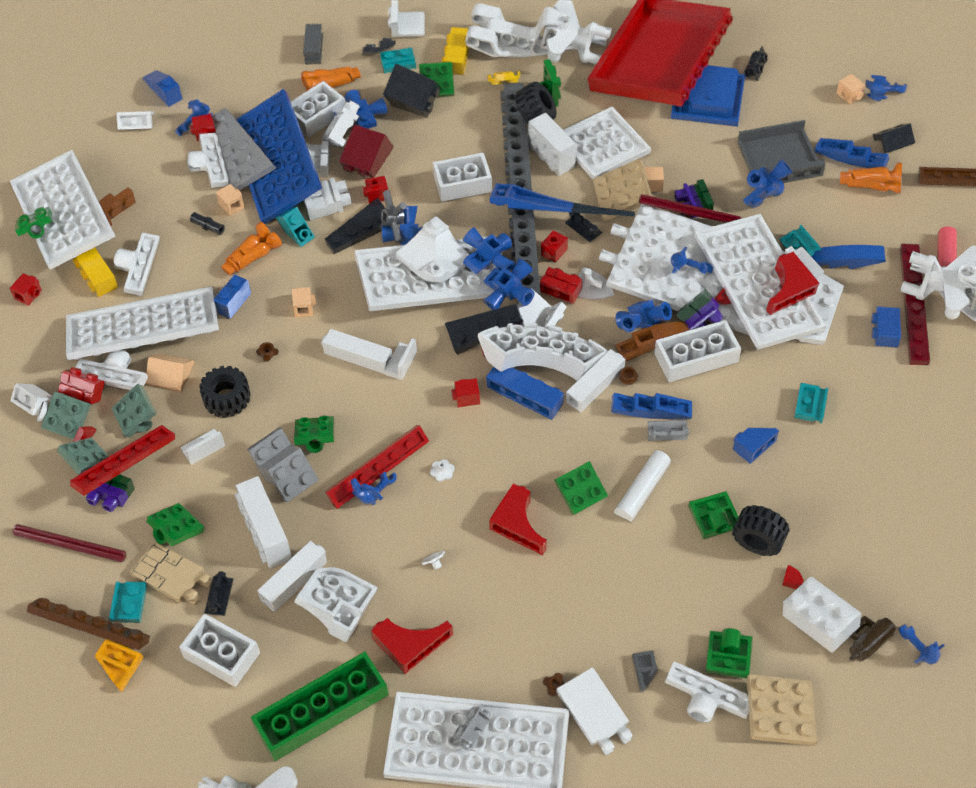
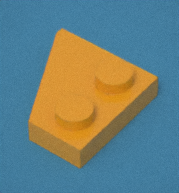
M105 639L95 654L96 660L120 692L124 690L144 658L141 653Z

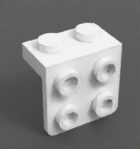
M391 0V7H388V14L391 17L388 18V28H392V37L424 36V12H399L398 0Z
M536 292L529 305L523 306L520 302L517 305L524 320L521 323L522 325L523 323H537V326L545 327L544 329H547L549 325L555 326L563 318V312L567 307L562 302L550 306Z

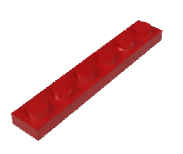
M160 425L71 479L70 487L85 496L174 441L175 433Z
M416 425L326 490L325 493L334 508L338 509L355 496L352 494L354 491L351 485L352 479L355 478L361 486L363 484L371 485L380 478V474L383 472L387 473L427 444L429 440L421 426Z

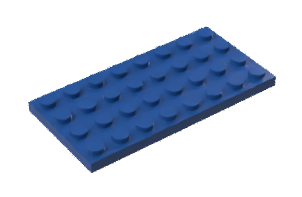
M284 89L236 119L276 167V169L249 185L261 222L264 224L270 222L322 189L288 93Z

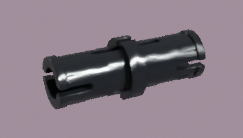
M193 212L190 216V222L201 226L206 231L210 230L221 235L225 230L223 224L213 221L209 216L205 217L197 212Z

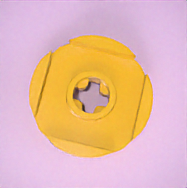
M512 71L493 73V77H491V74H487V79L492 85L502 84L504 80H507L508 83L518 82V78H521L520 71H516V74L512 73Z

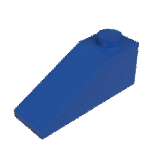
M155 70L142 77L144 82L168 107L183 100L179 84L171 76Z

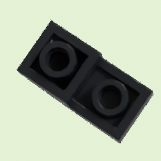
M382 38L378 42V47L375 44H366V47L362 48V56L386 52L395 46L396 41L392 40V38Z

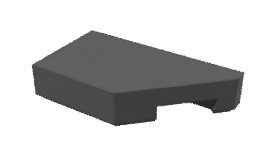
M653 650L632 654L640 693L645 691L658 672Z

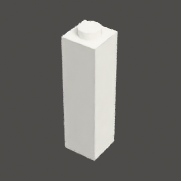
M330 329L327 335L323 336L321 342L324 354L385 374L384 370L392 357V349L333 329Z
M610 349L567 391L566 403L581 413L619 376V372L625 367L623 356Z
M309 541L258 590L260 601L273 612H276L310 579L318 568H322L327 563L325 549L321 545H315Z

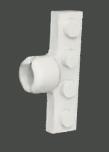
M199 134L202 151H190L187 154L189 171H207L211 188L226 187L229 185V180L217 134Z
M142 233L135 251L118 249L116 251L114 268L129 272L124 286L125 293L143 295L160 236Z
M123 349L118 352H110L103 363L80 359L75 368L81 369L84 374L92 373L98 375V379L105 382L104 385L131 390L136 384L144 386L148 379L147 374L144 372L127 369L131 358L129 353Z
M675 661L673 662L665 683L692 696L687 708V712L692 719L702 723L709 722L716 708H722L746 719L749 713L748 694Z

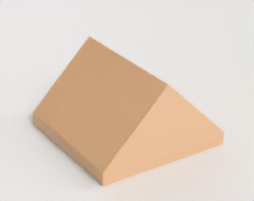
M161 353L148 357L146 373L148 379L145 384L182 392L194 365V360Z

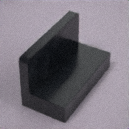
M911 123L900 124L873 134L874 141L881 140L884 153H889L915 143Z

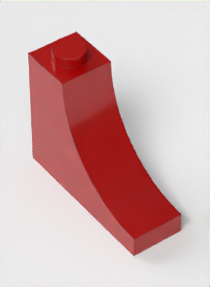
M794 252L782 254L777 259L774 269L780 278L781 290L777 295L769 299L766 308L769 315L815 295L820 284Z
M513 483L489 519L490 530L543 556L547 550V539L540 536L531 527L526 515L527 508L531 502V491L522 485L518 486Z
M386 618L384 621L376 623L371 633L373 641L406 674L453 636V626L448 621H445L431 629L410 630L400 627Z

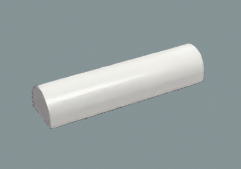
M655 450L615 508V514L630 522L633 521L670 465L671 460L666 453Z

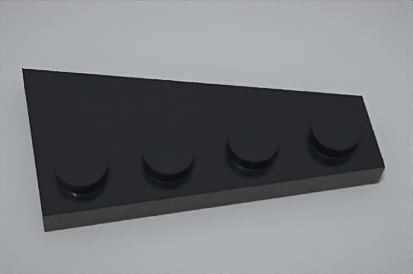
M513 304L446 322L445 326L454 351L459 355L480 344L478 333L495 326L502 328L507 327V324L510 323L518 325L524 322L518 306Z

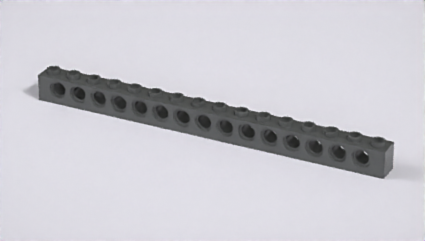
M524 83L503 84L504 91H500L501 101H504V103H501V112L505 113V115H502V125H506V127H503V138H507V140H504V150H507L505 152V163H508V165H505L506 176H509V178H506V184H514L532 191L527 123L519 113L515 101V94L524 88ZM508 208V215H512V218H509V229H513V232H510V239L514 242V245L511 246V256H515V259H512V261L516 265L518 260L522 259L532 267L533 271L520 282L522 286L533 289L540 295L534 211Z

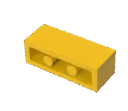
M451 27L450 34H447V45L444 46L445 56H442L441 62H452L453 74L464 75L470 48L465 43L468 28Z
M95 247L72 259L76 269H81L79 272L83 280H88L87 285L91 292L95 291L98 297L118 288L115 276Z

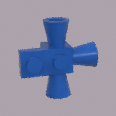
M350 90L345 95L346 102L352 101L360 106L356 112V115L359 117L354 121L355 125L367 129L376 127L377 121L374 115L387 114V107L383 98L368 105L366 99L361 100L358 90Z
M781 159L772 171L765 167H761L759 170H752L747 176V183L751 187H756V189L743 199L744 203L754 208L760 206L768 196L781 195L784 191V183L780 179L792 174V170L787 163Z
M406 206L403 210L404 224H400L399 228L402 237L400 246L410 242L423 228L419 227V224H415L418 206ZM382 225L383 243L395 240L392 227Z
M473 227L464 236L463 242L477 249L463 261L475 274L492 263L500 271L503 268L511 271L514 267L515 262L501 255L502 251L509 250L512 246V241L507 234L500 233L497 237L491 234L483 239L476 228Z
M519 259L512 272L505 268L501 271L494 268L485 278L484 283L495 291L483 299L484 303L492 310L498 309L506 297L511 301L516 298L523 306L529 305L534 298L535 292L533 289L522 286L520 281L533 271L532 267L524 260Z
M653 299L628 306V311H618L615 320L620 329L632 332L639 327L644 329L659 324L662 320H670L672 310L667 302L654 306Z

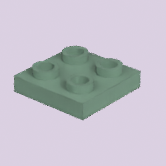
M136 384L111 408L124 436L129 438L137 431L145 432L149 430L153 425L151 418L157 414L144 387L140 384Z
M54 392L41 428L74 439L79 427L84 425L91 404Z
M92 437L59 445L57 450L78 475L109 457Z

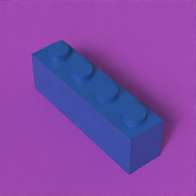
M493 367L486 376L487 388L551 420L564 404V393L560 389L553 388L542 380L535 379L515 368H509L500 372Z

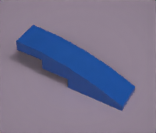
M820 138L814 149L816 153L833 160L863 168L886 167L889 161V154L871 152V147L854 146L852 140Z
M879 245L821 247L820 251H815L814 255L811 256L819 266L828 265L830 269L848 265L849 269L886 262L884 246Z
M614 393L612 395L611 413L650 419H691L692 401L656 393L653 397L635 393L633 397Z

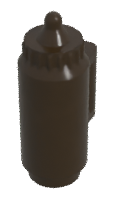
M863 616L860 620V627L849 636L855 640L849 649L851 653L849 659L851 661L856 659L862 662L871 657L894 635L896 631L894 623L888 618L878 619L874 622L868 617ZM866 625L870 627L861 636L857 634Z

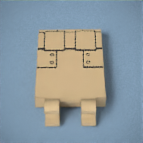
M153 542L130 571L131 577L140 582H146L147 586L178 603L186 599L196 605L200 597L197 596L198 592L192 589L193 586L198 583L208 589L212 583L209 580L211 577L204 573L203 567L156 542Z

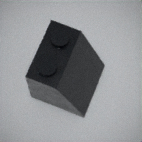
M395 63L383 95L393 107L428 117L429 113L433 110L435 98L439 96L440 87L436 81Z

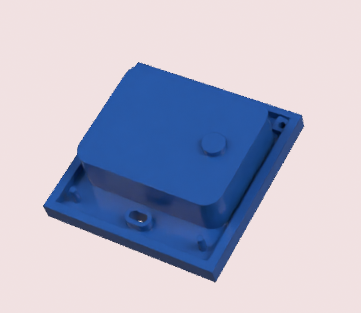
M707 65L682 106L672 105L671 119L738 127L745 74H738V70L734 68Z

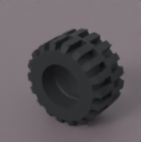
M534 81L516 92L515 101L517 108L528 125L530 120L544 113L552 120L556 118L557 111L554 100L541 83Z
M223 365L218 369L216 367L213 368L212 372L208 371L205 374L206 377H202V383L199 385L204 407L208 409L210 414L214 413L216 417L222 415V418H227L228 415L233 417L235 413L240 414L242 408L246 409L247 403L250 402L251 394L247 378L238 368L232 369V366L224 367ZM224 389H233L229 393L218 394Z
M748 505L741 510L732 530V535L735 541L746 550L761 556H773L781 551L790 528L784 517H781L779 513L772 509L765 508L764 506Z

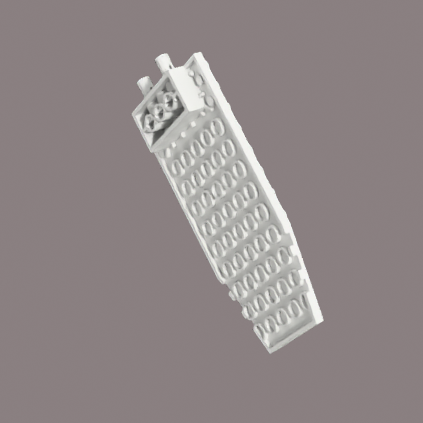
M641 204L630 228L616 223L612 226L610 234L625 239L620 253L615 254L604 249L600 253V261L614 265L606 286L645 300L653 299V302L656 304L667 302L671 309L677 311L705 288L715 299L723 287L714 271L711 274L709 272L704 274L699 269L685 265L677 273L673 274L672 270L674 267L671 265L670 260L674 253L680 252L684 247H687L685 252L687 259L709 263L694 234L695 231L712 226ZM823 274L817 278L820 284L816 294L810 296V299L826 324V328L824 331L796 338L799 342L824 345L844 285ZM719 304L718 310L723 315L721 321L726 320L732 330L749 335L733 305Z

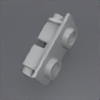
M687 420L648 421V441L686 440L687 435H689Z
M484 704L477 707L473 706L466 715L468 720L464 725L461 724L454 733L456 738L453 744L460 741L463 749L468 751L469 748H473L480 736L474 729L477 728L482 732L491 720V713L486 709L481 710Z

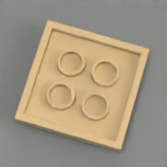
M641 158L593 179L599 207L631 211L641 206L638 203L641 194L652 196ZM601 215L604 222L618 217L616 215Z
M749 674L747 677L751 739L814 746L817 743L812 681Z

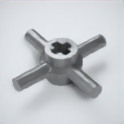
M386 190L383 192L387 209H383L381 212L382 223L379 227L381 230L382 225L392 227L395 242L400 243L402 242V237L398 224L404 222L403 210L406 208V204L401 202L395 207L390 190Z

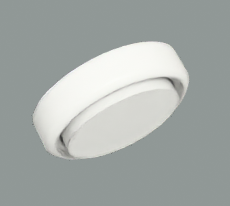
M47 401L42 402L39 416L37 415L36 421L42 422L48 410Z

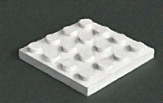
M613 107L563 130L576 142V161L592 179L651 153L650 146Z

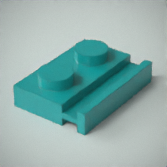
M412 47L380 52L384 73H391L395 63L408 69L416 68Z
M802 225L797 230L794 229L779 239L785 249L790 246L795 250L803 247L810 256L814 255L815 251L821 250L819 244Z
M800 383L794 418L812 422L815 420L822 423L829 388L822 389L820 386Z
M116 581L109 615L110 622L141 623L147 590L146 582L120 583Z

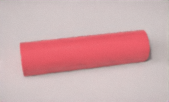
M950 226L942 227L938 231L937 261L940 266L947 267L957 258V230Z

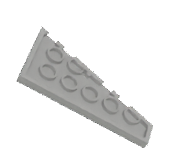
M224 108L212 116L229 184L240 191L276 169L275 165L262 152L260 147L247 134L229 110Z

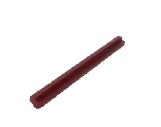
M643 194L639 196L638 200L639 204L723 223L741 219L737 215Z
M16 524L12 531L18 537L117 562H124L127 556L124 550Z

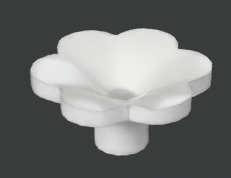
M445 459L440 462L436 461L432 464L430 475L436 477V480L439 482L445 479L450 480L455 470L454 465L449 464V461Z
M445 551L435 552L424 558L421 562L422 565L432 563L434 569L440 568L442 565L439 559L444 556Z

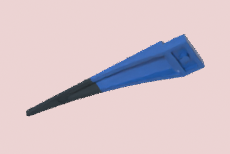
M496 183L490 195V203L497 206L508 204L509 209L635 217L634 211L609 209L570 202L540 194L514 184Z

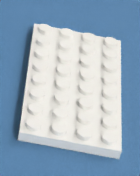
M73 150L10 180L24 214H33L34 210L40 207H50L52 211V222L44 225L43 236L36 239L50 270L115 237ZM38 225L31 227L34 232L41 230Z
M761 214L695 231L694 237L709 264L714 267L715 275L722 287L725 288V293L757 350L825 330L826 324L810 297L772 315H769L766 308L769 299L777 295L781 290V281L774 269L777 259L784 253Z
M463 239L457 240V242L469 254H472L477 250L476 248L463 242ZM405 245L355 250V259L369 311L482 299L495 291L484 283L485 278L496 268L493 263L477 274L466 266L446 281L432 282L420 278L396 258V252Z
M211 286L66 315L67 359L78 360L87 356H98L102 353L118 352L122 349L137 348L147 344L153 345L162 341H173L177 338L193 337L197 334L217 331L219 327L213 288Z
M396 692L383 773L384 778L476 788H562L569 709ZM484 704L481 710H488L491 713V720L482 732L477 728L474 729L480 736L473 748H469L468 751L463 749L460 741L453 744L456 738L454 733L461 724L464 725L468 720L466 715L473 706L477 707Z

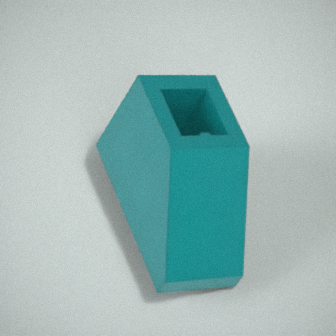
M297 207L290 208L276 217L283 231L300 247L315 238Z

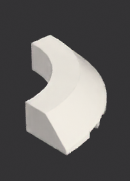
M510 323L507 324V327L498 328V326L478 333V339L487 361L500 372L516 366L535 365L555 369L578 381L608 352V350L591 339L586 341L578 337V333L564 332L562 328L552 325L544 329L545 327L537 326V323H523V325H513Z

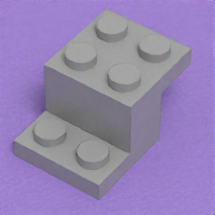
M280 427L247 449L265 481L275 485L285 502H289L319 480L301 448L292 445Z

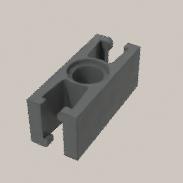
M306 24L303 47L305 64H321L323 48L322 24Z

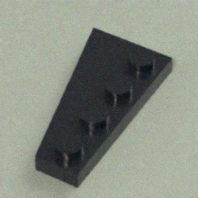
M378 198L325 238V243L333 254L382 232L379 227L382 223L381 212L386 208Z

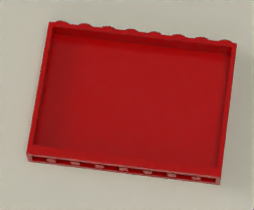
M637 0L588 76L590 91L682 106L685 100L688 99L691 90L694 89L696 81L701 77L703 69L707 67L709 59L714 55L716 47L720 45L723 35L725 36L727 28L732 24L733 16L731 15V9L676 0Z

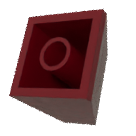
M354 124L339 163L347 172L352 173L355 171L365 178H368V176L374 178L394 146L385 134Z

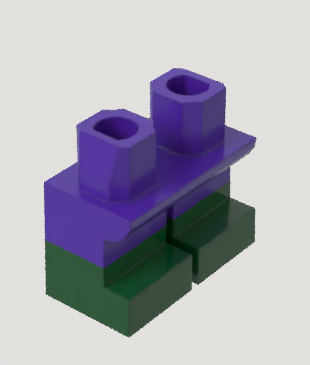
M704 179L697 180L696 184L689 186L683 183V189L676 190L674 193L676 202L685 201L683 204L713 210L714 202L708 192Z
M706 288L679 309L676 314L680 320H683L689 326L690 330L707 326L708 324L705 320L708 318L713 323L720 322L723 318V315L718 310L720 305Z
M119 474L88 493L86 501L88 504L96 506L100 499L104 500L102 503L103 509L112 513L117 506L123 507L135 490L131 478Z

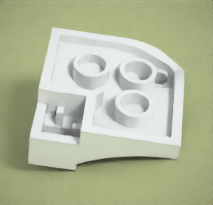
M437 216L425 223L419 233L396 252L398 260L420 278L432 282H443L466 267L463 261L470 255L451 234L449 226Z
M318 568L296 597L295 603L317 617L329 630V634L347 643L378 587L339 568Z

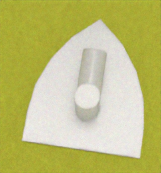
M583 267L578 275L582 279L583 286L578 297L596 300L614 296L612 288L606 286L607 280L602 275Z

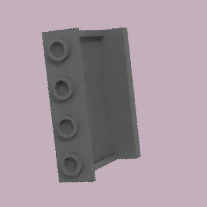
M805 120L739 132L737 144L749 172L759 170L761 167L772 171L782 159L792 170V174L780 179L783 183L823 176L825 162L823 159L818 160L804 130Z

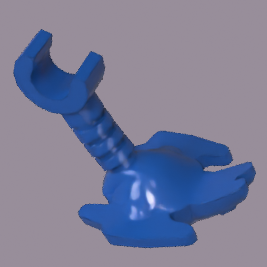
M872 75L873 82L870 80L865 81V87L871 92L867 96L876 101L887 99V96H884L886 92L896 91L903 93L906 92L907 84L899 85L897 82L894 85H890L886 77L881 75Z
M198 99L189 101L188 109H192V114L184 123L177 127L175 132L179 136H182L184 131L187 132L192 124V117L206 114L213 116V113H208L210 111L209 105L200 102Z
M684 247L680 252L674 253L670 258L671 265L674 267L672 270L673 274L677 273L685 265L699 269L704 274L706 272L711 274L714 268L707 262L701 263L689 258L687 259L685 253L687 247Z
M386 472L380 474V482L375 487L367 484L361 486L354 478L351 480L354 490L352 494L365 504L375 505V501L383 499L379 493L386 486L396 481V473H392L389 480Z
M904 624L898 628L900 635L904 639L909 640L921 652L919 658L914 661L916 664L925 662L932 665L938 662L940 649L945 644L938 646V643L935 641L934 644L925 646L915 635L913 626L907 628V625Z

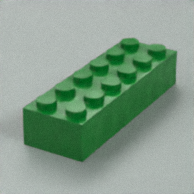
M364 651L250 717L255 730L275 762L389 695L388 688L368 654Z

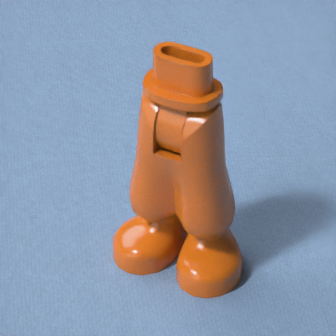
M350 66L301 72L302 84L306 87V92L322 81L335 88L354 82V79L361 78L358 67L351 68Z
M896 163L892 171H889L887 167L852 169V173L851 169H849V172H840V184H848V187L870 188L878 191L892 190L895 193H901L902 163Z
M259 222L256 225L257 235L248 236L225 259L226 262L221 265L222 270L229 276L234 272H240V270L255 260L267 255L270 249L279 248L282 245L279 236L274 232L270 233L267 226L263 222Z

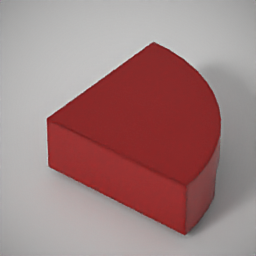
M723 287L715 297V300L718 304L730 305L732 303Z
M93 426L79 427L73 442L93 437L97 429Z
M787 565L782 585L798 589L804 583L803 577L796 568Z

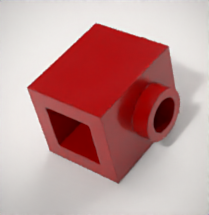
M211 114L191 118L193 123L190 125L191 134L196 136L197 141H199V134L216 133Z
M385 176L364 179L365 187H362L364 197L368 198L369 204L377 198L380 201H385L383 192L388 190Z
M554 230L541 243V255L555 263L568 249V237Z
M24 273L10 287L13 298L28 306L42 291L39 280L35 276H29Z
M477 378L454 381V389H451L452 400H456L458 408L480 404Z

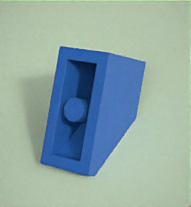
M747 428L743 433L739 432L735 436L733 450L751 464L777 441L779 430L776 428Z

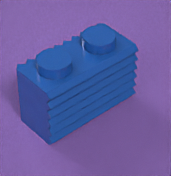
M237 275L231 277L227 285H224L225 287L222 288L223 290H220L216 298H214L218 314L229 319L233 317L251 295L248 280Z
M877 306L875 313L872 312L871 324H875V327L872 328V339H875L876 346H891L895 348L899 346L901 340L900 308Z

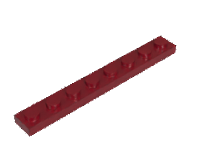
M901 243L902 281L920 286L923 283L922 273L910 270L912 263H909L913 251L920 253V245ZM904 293L909 365L929 366L930 353L925 299H916V296Z

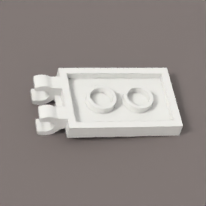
M593 667L557 688V694L567 709H569V712L592 746L598 743L603 753L608 755L615 748L611 740L608 739L617 733L623 744L632 740V733L625 727L629 720Z

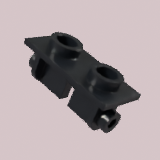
M761 46L760 51H754L751 54L749 64H747L744 71L746 77L755 76L756 81L759 80L765 63L768 61V55L765 53L763 46Z
M569 213L570 218L565 221V224L588 242L593 241L603 233L598 229L597 225L592 224L579 213Z
M219 571L218 574L213 576L204 611L205 614L225 616L234 578H227L226 573L223 571Z

